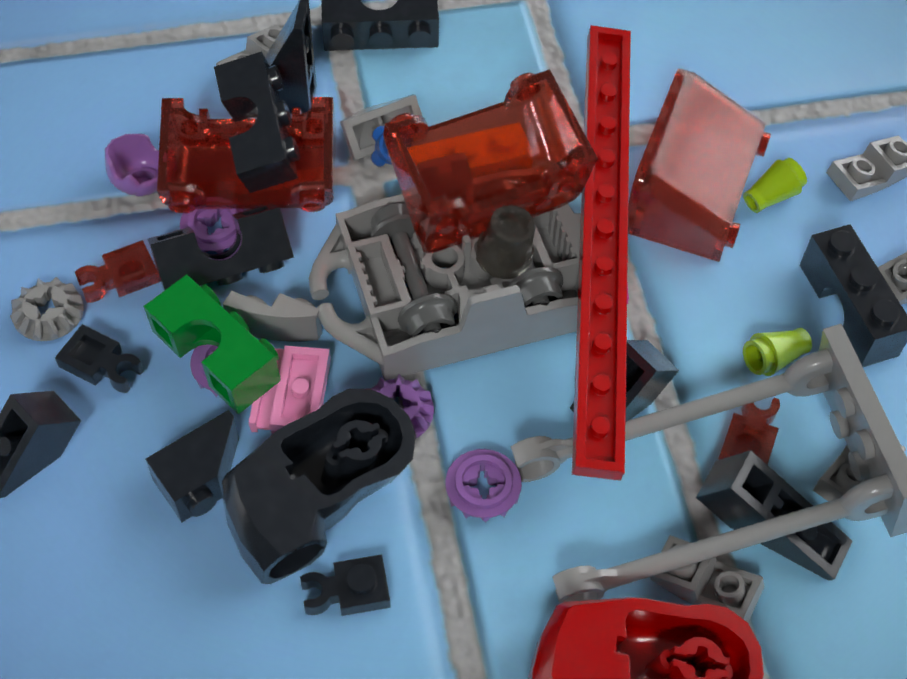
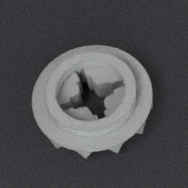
M57 277L51 282H43L37 279L35 286L29 289L21 287L19 298L11 300L12 315L10 317L17 331L24 337L36 341H51L65 336L78 325L83 315L84 304L81 295L72 283L64 284ZM52 299L55 308H48L41 317L37 306H45L47 301Z

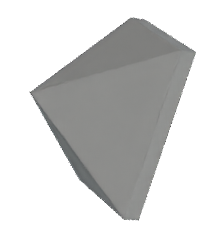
M416 95L364 108L340 121L353 160L369 156L374 152L375 141L372 138V132L379 126H384L387 130L407 129L412 139L428 133Z

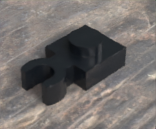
M83 324L55 356L59 368L95 386L105 376L109 378L112 387L122 393H127L130 390L127 379L120 376L122 372L131 370L139 375L144 372L138 357L132 354H121L122 349L118 341Z
M382 554L334 562L335 576L326 577L318 572H309L300 576L302 590L317 588L321 591L319 597L303 601L305 614H321L331 604L335 603L340 604L341 616L391 608Z

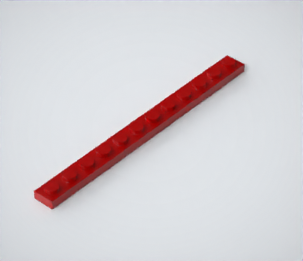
M590 25L587 36L572 475L621 481L625 473L631 31Z

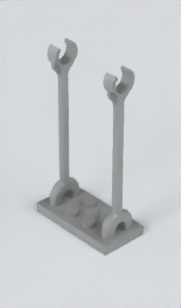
M842 324L823 329L819 351L795 361L783 374L626 421L625 441L786 392L794 396L805 397L823 393L832 411L829 416L833 431L838 439H845L850 449L848 458L851 470L858 481L864 479L863 482L850 488L841 498L608 569L597 570L593 566H578L561 571L552 576L559 603L598 600L609 589L842 518L851 521H864L881 516L890 537L907 533V457ZM535 436L512 445L511 449L515 465L521 476V482H531L545 478L554 473L560 467V464L568 458H572L573 437L563 440L551 439L546 436Z

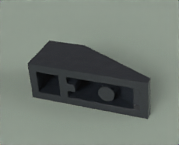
M299 0L266 55L269 65H277L280 71L284 89L278 91L280 101L285 100L290 114L310 115L317 87L309 0Z
M751 450L715 461L696 496V499L733 530L813 506ZM829 522L760 544L829 581L835 580L853 541L836 525Z

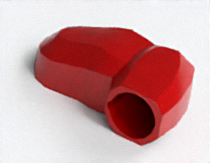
M621 597L567 601L558 604L537 642L528 679H763L764 669L761 646L748 622L729 608L712 604L684 605L648 598Z

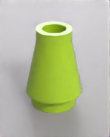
M794 159L776 160L757 182L743 193L744 201L753 212L759 213L767 207L799 195L802 192V187L807 184V176L800 164Z
M804 328L756 333L744 344L743 358L746 366L752 373L772 376L801 355L809 353L812 349V339Z

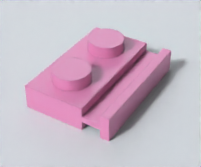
M286 345L284 349L275 348L279 355L277 365L281 381L252 403L248 422L251 432H258V429L271 430L273 434L285 425L321 408L324 402L331 362L330 349Z

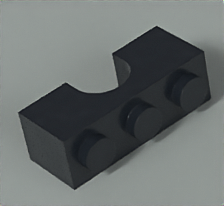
M321 0L324 51L439 47L437 0H397L392 7L384 10L368 8L361 0Z
M261 51L214 66L221 102L234 122L247 118H257L254 125L248 131L229 137L236 174L247 190L253 193L298 179L295 162L300 161L301 157L295 138L288 135L286 126L292 124V118L285 100L280 101L278 91L284 89V84L277 65L270 66Z
M270 203L232 214L236 228V238L233 245L221 254L203 252L199 248L195 233L190 227L147 239L163 290L165 291L186 274L199 286L213 281H217V284L221 286L243 279V272L258 268L260 273H266L284 267L283 260L293 258L294 256L280 207Z
M851 224L812 235L799 266L819 299L833 294L838 295L844 311L843 328L862 367L900 356L907 343V314Z

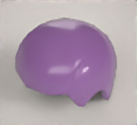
M124 134L112 139L104 149L105 169L110 182L118 190L128 195H151L162 189L171 175V167L166 149L161 148V150H157L152 145L148 135Z

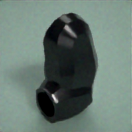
M347 389L334 395L320 409L285 425L273 433L224 476L222 489L227 525L241 557L262 584H272L311 565L323 554L326 548L325 530L332 528L345 518L358 502L393 482L413 460L416 433L409 415L394 399L373 389Z

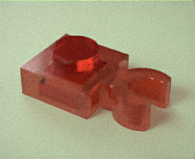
M143 240L101 255L104 262L103 266L87 265L75 271L80 286L89 282H95L93 285L82 289L87 303L101 300L107 294V291L114 288L118 296L122 297L161 282L158 271Z
M773 398L769 409L766 410L757 408L753 402L741 407L742 415L734 413L718 459L721 460L751 450L768 465L779 428L769 424L774 421L780 408L779 399Z

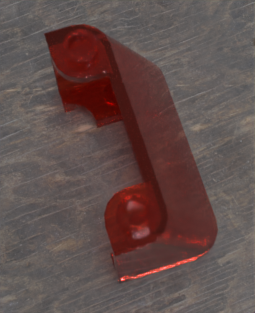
M678 68L634 178L628 203V234L720 262L724 247H734L741 224L733 222L752 163L756 155L764 157L771 137V133L764 132L766 123L695 72Z
M550 69L537 74L524 73L516 77L510 84V89L505 96L504 102L429 127L425 118L421 115L403 113L394 117L390 122L385 123L383 133L416 237L426 253L442 251L461 244L462 236L469 235L472 240L569 204L583 192L598 159Z
M312 97L311 109L302 114L301 108H292V124L286 127L288 135L295 138L300 152L301 160L295 162L298 179L253 193L247 190L236 174L229 137L248 131L254 125L257 118L244 119L238 122H234L233 119H210L208 109H199V115L187 111L184 108L185 102L183 98H162L157 192L163 204L169 206L171 211L190 213L195 209H252L274 203L280 208H300L307 212H318L333 202L336 157V121L333 97Z

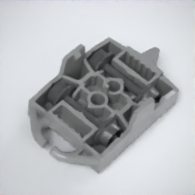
M464 153L430 159L416 164L411 186L407 193L374 200L348 211L336 213V225L314 261L309 275L310 293L314 300H322L329 295L327 278L332 271L338 268H346L348 273L352 275L366 318L360 323H347L337 316L331 303H323L317 307L319 308L318 318L324 329L336 340L377 362L386 381L396 378L398 374L405 376L576 332L581 213H574L562 193L557 192L542 166L503 170L471 177ZM401 328L404 333L388 337L383 335L384 331Z

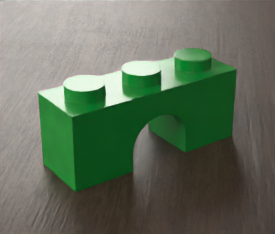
M186 274L143 306L152 332L179 358H182L189 351L201 345H214L218 347L201 363L209 387L237 414H240L281 381L277 365L279 355L275 348L264 338L258 341L250 333L244 319L235 311L228 313L221 306L214 291L206 284L200 287Z

